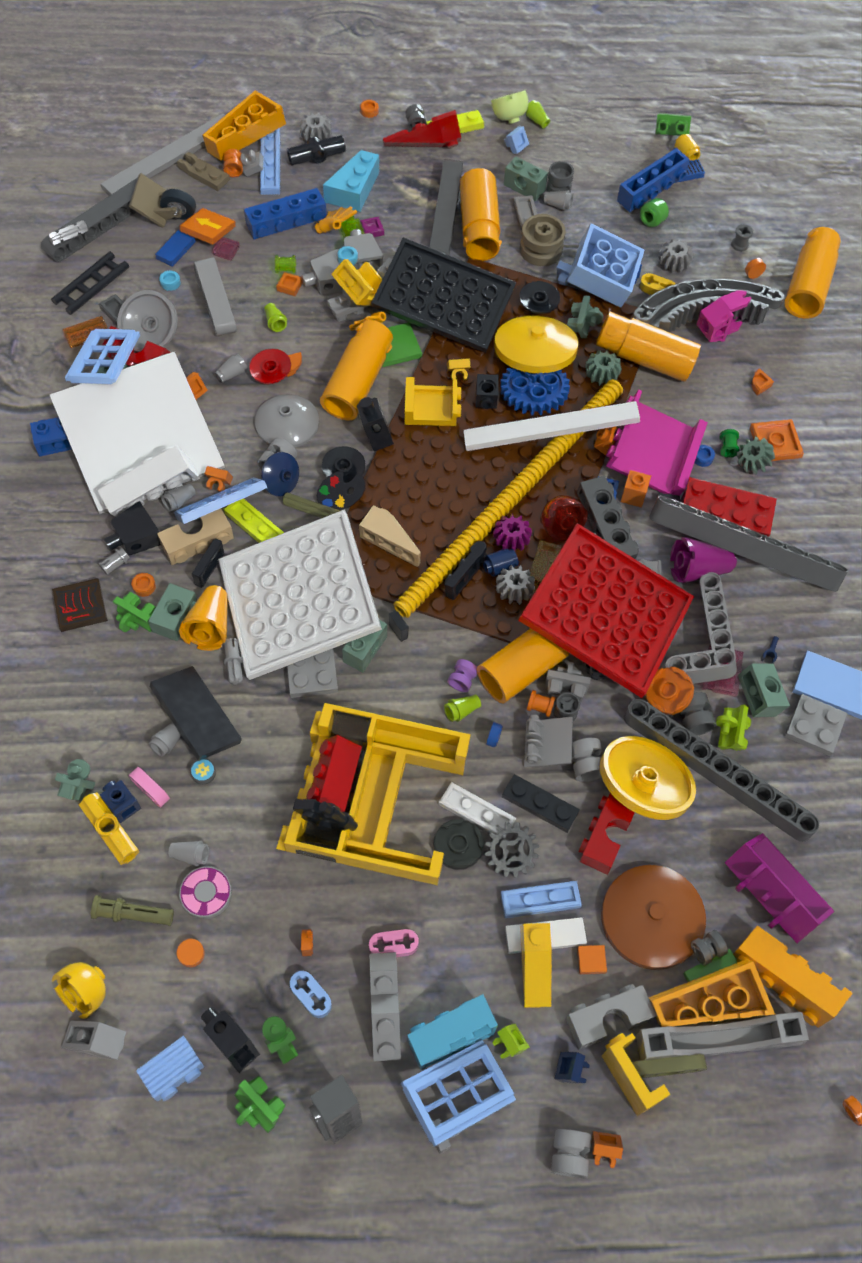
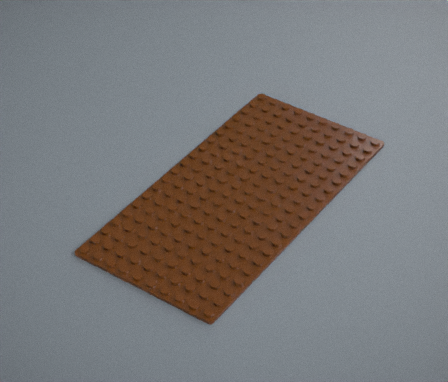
M468 259L467 263L516 282L514 291L495 334L505 322L522 316H544L567 325L569 318H578L572 315V304L582 303L584 296H590V306L593 308L598 307L603 313V321L600 324L589 327L587 338H581L579 332H574L578 338L577 355L574 361L563 368L561 372L566 373V379H569L568 399L564 400L563 406L558 405V410L551 408V413L543 410L542 415L538 411L531 415L528 410L523 414L522 408L515 411V404L508 406V400H503L501 379L503 378V373L507 372V368L512 369V367L505 364L497 356L494 348L495 334L487 352L484 353L433 332L412 376L414 377V385L452 386L451 373L453 371H447L448 360L470 359V368L466 370L468 373L467 379L463 380L461 372L456 373L457 387H461V400H457V404H461V418L457 417L456 426L405 425V393L389 424L394 444L377 450L364 477L366 482L364 494L359 501L349 508L347 513L372 597L392 604L398 601V598L403 596V593L415 581L417 582L421 574L426 572V569L449 548L450 544H453V541L475 521V518L497 498L507 485H510V482L554 438L549 437L466 451L464 430L580 411L605 385V383H602L599 386L597 381L591 383V378L586 377L585 365L591 353L596 354L598 350L602 353L606 351V349L596 346V342L609 311L631 319L638 307L626 303L619 307L586 291L481 260ZM534 281L550 283L559 291L560 303L552 312L546 314L532 313L526 310L520 302L521 289L526 284ZM616 356L621 362V373L616 381L623 387V393L611 405L626 403L639 369V364ZM477 374L498 375L497 409L475 408ZM599 429L586 431L555 465L539 479L538 483L518 501V504L505 515L507 518L511 514H513L514 518L522 516V521H528L529 528L532 530L528 546L524 545L522 551L517 548L515 549L519 565L514 567V569H518L521 565L522 571L529 569L530 576L532 574L539 578V575L545 572L548 559L546 552L538 551L558 550V552H548L547 554L550 559L547 573L576 524H581L585 511L577 495L580 482L599 476L606 455L594 447L597 438L596 434ZM373 505L389 511L419 549L421 555L418 567L360 537L359 524ZM492 528V531L482 540L487 545V555L500 551L503 545H496V539L493 537L495 528ZM482 564L478 572L455 600L446 597L444 586L446 579H443V582L434 589L433 593L429 594V597L423 603H420V606L415 611L511 643L530 629L518 621L541 582L534 578L535 590L530 595L528 601L522 599V603L519 605L516 600H513L509 604V599L502 600L500 597L501 593L496 591L498 575L492 577L490 573L487 574ZM546 574L540 577L541 581L543 580Z

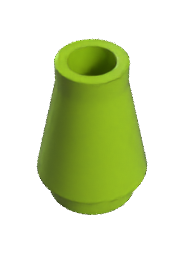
M536 100L529 102L526 116L540 125L542 129L546 128L551 120L546 115L540 102H536Z
M267 304L264 307L269 329L274 332L283 331L287 326V317L275 304Z
M476 694L450 699L444 705V711L449 721L459 722L480 708L481 701Z

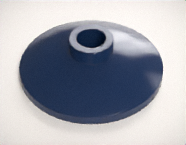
M277 452L265 461L261 479L266 483V491L274 496H284L285 493H290L297 485L299 466L296 459L289 453Z

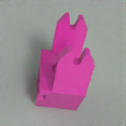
M737 290L724 295L701 310L697 326L709 342H724L727 335L740 329L743 322H735L738 317L733 319L734 314L732 312L748 306L751 297H745L746 291Z

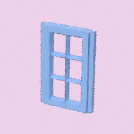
M125 329L92 330L66 374V381L89 384L115 383L138 341L140 333L135 332V330ZM100 339H109L106 346L97 345ZM115 339L124 340L121 346H112ZM93 352H102L99 359H90ZM108 353H117L114 360L104 359ZM85 366H94L91 373H82ZM101 366L109 367L106 374L97 373Z
M483 1040L401 1083L404 1094L434 1147L516 1100L513 1090ZM482 1058L489 1072L471 1081L464 1067ZM459 1070L466 1085L448 1094L441 1080ZM492 1077L499 1091L481 1100L475 1086ZM436 1083L443 1097L425 1107L417 1092ZM470 1089L477 1104L458 1113L451 1099ZM446 1102L454 1117L435 1127L428 1112Z

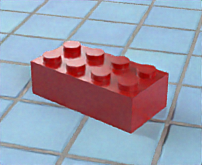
M689 477L682 503L766 536L771 534L777 498Z

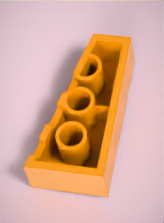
M255 90L202 135L207 152L221 161L224 159V153L227 150H241L286 125L283 108Z
M757 925L733 953L737 958V962L746 959L753 961L762 984L777 992L784 1004L794 1007L799 1012H803L804 1021L819 1028L835 1018L853 993L845 987L842 991L830 983L833 978L824 972L819 974L811 970L806 959L800 955H790L787 953L788 948L786 945Z
M747 959L648 997L657 1015L655 1017L657 1023L661 1027L697 1024L708 1021L715 1022L734 1018H749L760 1015H775L755 964Z

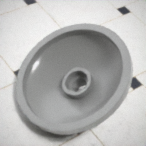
M143 290L134 293L123 303L118 314L117 327L118 329L135 330V332L140 333V337L134 346V350L137 352L143 350L147 341L161 347H166L173 339L177 329V313L174 305L165 295L153 290ZM155 322V327L151 328V324Z
M292 394L278 395L268 399L259 407L255 416V427L259 437L270 445L275 438H282L296 448L306 444L315 436L319 427V415L315 406L301 396Z

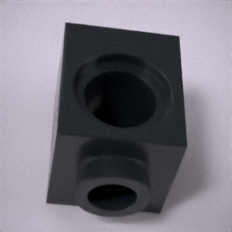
M477 374L475 408L497 409L498 375Z

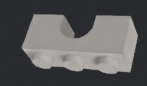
M634 984L621 988L619 990L620 994L610 997V994H605L596 998V1003L586 1007L585 1003L571 1008V1013L567 1016L566 1021L578 1050L601 1042L607 1037L603 1027V1017L605 1015L614 1014L619 1016L627 1030L652 1021L657 1015L644 986L641 985L635 988Z

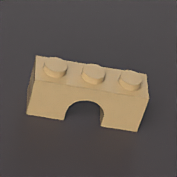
M221 508L200 517L202 529L198 533L186 534L178 524L157 533L160 544L171 565L183 563L190 557L205 553L214 538L222 541V544H226L229 540L234 539L232 527Z

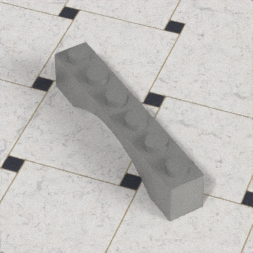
M803 1012L777 1014L718 1025L693 1027L667 1026L641 1029L636 1035L640 1061L696 1054L711 1056L800 1046L809 1040Z

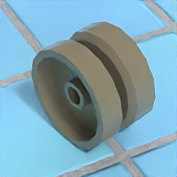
M537 214L529 217L522 227V239L520 242V253L524 260L537 266H549L556 263L563 253V243L566 234L564 224L555 216L548 214Z

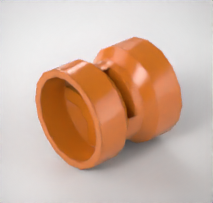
M229 149L224 153V172L229 174L230 177H238L243 172L242 153L237 149Z

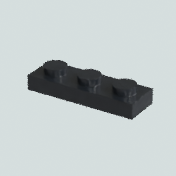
M515 774L502 794V798L566 833L569 832L580 811L577 807Z

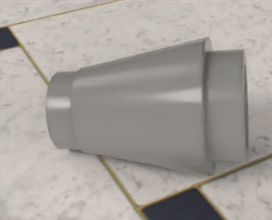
M569 191L545 193V204L565 211L572 208L573 193H569Z
M236 354L235 356L232 355L215 374L223 383L245 373L244 370L248 367L243 358Z
M188 483L165 491L164 495L161 496V501L168 511H176L196 495L194 487Z
M172 722L151 737L149 746L157 755L163 757L165 754H170L181 734Z
M202 841L171 843L169 857L198 867L200 864H206L209 857L208 844H203Z

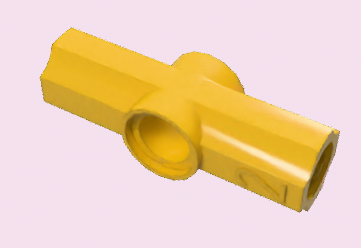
M96 792L84 797L79 807L119 864L123 865L135 859L139 853L138 848L100 795ZM114 825L110 832H103L106 826Z

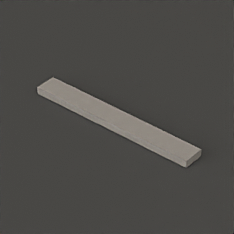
M225 115L217 116L101 183L102 189L110 196L136 179L140 173L151 178L177 163L179 159H184V155L187 152L192 154L203 148L205 142L202 135Z

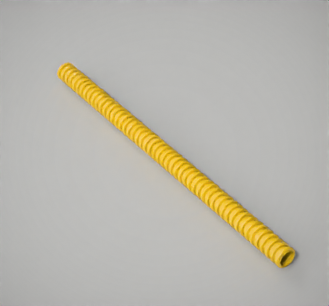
M609 380L581 410L610 406L623 393V387L616 380ZM585 432L555 436L531 460V463L510 482V485H507L497 498L475 518V521L453 541V544H450L449 548L426 569V572L421 574L417 582L415 581L403 593V596H400L398 601L393 603L394 609L402 617L409 618L411 613H414L416 608L420 606V603H423L429 597V594L433 593L434 589L443 582V579H446L452 573V570L457 568L460 561L470 554V547L474 543L482 541L492 531V528H495L497 521H501V518L518 504V501L538 483L539 479L555 465Z

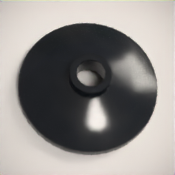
M534 281L526 284L521 289L519 299L526 310L536 314H546L558 307L560 293L550 283Z
M347 446L331 449L322 460L324 475L328 477L335 472L342 471L345 483L350 482L358 474L362 476L366 467L363 455L358 450Z

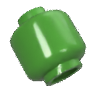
M653 198L640 209V218L648 227L658 226L667 219L669 214L668 205L660 198Z

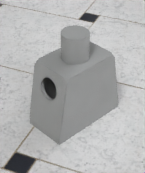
M354 229L350 232V236L344 238V247H353L358 252V261L353 265L357 270L364 262H369L376 271L383 264V254L372 234H362L359 229Z
M339 249L310 261L311 273L301 275L304 287L315 284L319 294L322 295L343 292V288L331 275L340 264L337 254Z

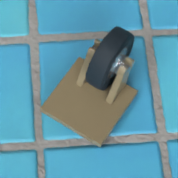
M140 173L129 207L163 228L165 227L166 220L171 218L187 220L193 216L196 210V201L188 193L178 189L166 190Z

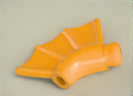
M350 206L329 211L324 219L315 224L316 232L321 234L334 229H340L341 223L355 215L357 210H352L353 208Z
M382 311L376 312L362 320L355 321L354 324L349 325L351 331L355 330L364 320H374L383 324L386 320V314Z

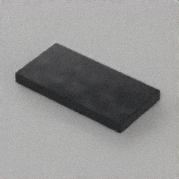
M193 666L150 682L149 687L198 761L241 743V736Z

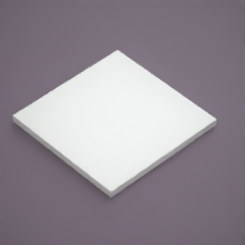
M175 352L122 369L115 383H82L50 394V398L99 514L108 511L97 491L103 487L105 482L120 478L123 472L139 467L145 459L158 456L168 446L177 445L188 456L199 477L205 475L207 466L218 469L225 468ZM190 478V479H188V480L182 482V484L185 483V482L191 481L192 479Z
M345 510L218 559L246 676L249 680L382 630Z

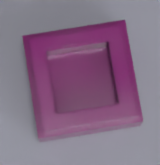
M379 216L360 220L363 234L370 233L373 237L384 235V228Z

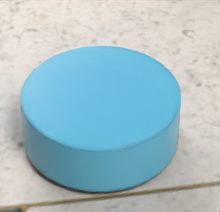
M345 246L338 250L339 263L344 259H348L352 265L357 263L358 252L355 248Z
M165 271L160 275V284L165 290H176L181 284L180 276L175 271Z

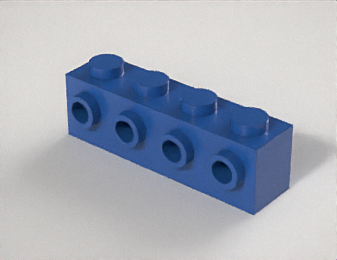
M675 148L621 183L617 202L628 212L640 208L645 202L655 198L663 190L669 189L672 184L683 180L687 175L690 159L679 149Z
M318 188L244 209L246 225L253 239L320 221L327 215L326 203Z
M59 417L30 423L33 442L39 457L72 450Z

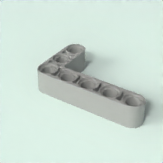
M709 572L700 578L701 595L711 650L671 656L667 659L665 665L666 668L677 667L683 670L692 679L693 684L728 679L737 672L736 655L720 576L714 572Z

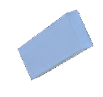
M577 881L505 890L500 893L505 919L578 909L582 906Z

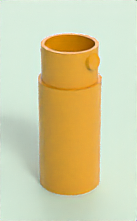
M475 168L464 173L460 179L463 247H466V253L471 259L487 261L498 254L502 240H499L500 221L496 177L491 171Z
M828 227L812 229L807 234L805 244L800 250L785 298L787 311L798 318H814L823 311L838 261V250L841 243V238L835 230Z
M610 311L596 342V346L617 353L616 356L682 382H685L692 372L701 347L696 342L637 319H628Z
M364 320L355 328L357 331L355 336L350 339L320 397L321 406L336 418L346 421L357 418L359 414L357 405L362 398L368 396L386 359V354L392 349L393 335L391 331L382 323L374 320Z
M530 628L478 665L476 668L477 675L486 691L496 701L504 704L548 672V669H552L567 658L569 652Z

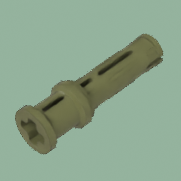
M95 895L91 907V918H110L114 922L127 919L171 926L174 909L126 903L123 898L111 900L104 899L101 895Z

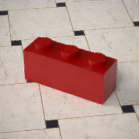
M339 735L325 739L320 746V758L314 768L313 783L307 792L306 798L316 799L320 803L324 801L333 803L340 808L341 812H345L362 746Z

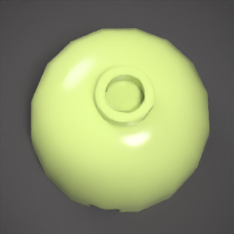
M526 90L491 100V106L496 117L502 121L508 120L509 124L520 121L519 117L526 113L529 104Z

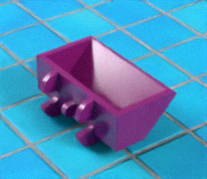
M763 833L746 842L724 862L741 881L735 890L739 893L747 887L772 915L774 920L767 926L772 929L779 923L797 944L835 912Z

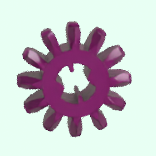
M513 514L509 518L503 516L501 521H497L493 531V537L496 539L497 546L503 545L502 549L509 548L514 551L516 548L522 551L524 545L528 546L532 534L528 521H522V516L514 518Z

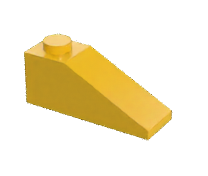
M550 923L522 924L520 926L524 1008L551 1007L552 949Z

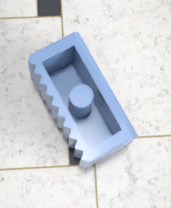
M183 1035L138 1068L136 1072L152 1097L158 1102L161 1099L166 1101L178 1092L176 1087L185 1081L188 1084L201 1075L200 1070L204 1068V1065Z

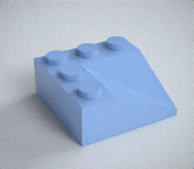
M591 223L581 238L567 281L622 307L632 293L644 249Z

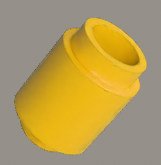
M690 134L680 135L676 139L674 147L690 159L689 161L697 160L700 157V148Z

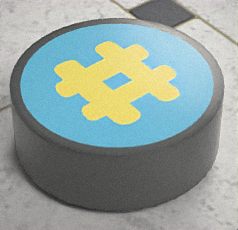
M209 759L196 760L191 765L190 774L196 783L205 785L213 781L216 776V769L213 762Z

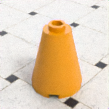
M217 585L208 586L181 622L179 633L185 643L190 645L192 642L198 645L197 649L206 651L218 650L227 639L228 595L222 587Z

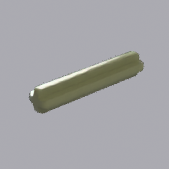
M285 493L283 497V504L285 506L320 518L340 511L291 493Z

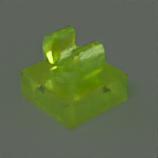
M354 215L341 223L340 229L344 238L350 236V232L354 229H359L364 234L359 218L354 219Z

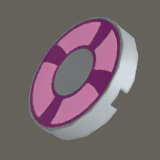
M211 866L200 867L192 870L183 879L179 898L183 908L191 916L211 919L220 915L228 907L232 887L228 877L221 870Z

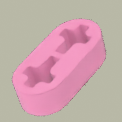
M137 767L128 775L131 781L158 807L161 808L170 800L167 793L141 768Z
M410 929L379 932L371 937L369 950L370 953L396 952V957L409 956L416 952L419 939L417 934ZM405 936H408L410 941H414V943L410 944L409 949H405L404 944L395 945V943L403 942ZM378 940H383L384 944L392 943V946L384 947L383 952H379L378 948L373 947L377 945Z

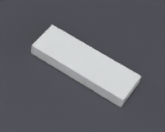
M453 782L450 783L439 801L441 807L486 832L495 834L497 832L496 825L503 829L505 828L506 821L510 822L511 827H513L516 821L514 816ZM508 833L504 834L502 837L505 839Z
M583 917L536 922L550 923L551 949L585 946L587 944ZM522 924L505 926L508 954L521 953L520 926Z

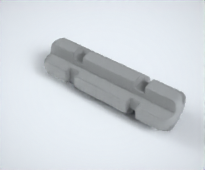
M81 220L76 222V225L71 224L59 229L58 233L56 231L50 233L48 237L52 245H57L61 243V240L64 242L78 236V233H86L88 228L86 223Z

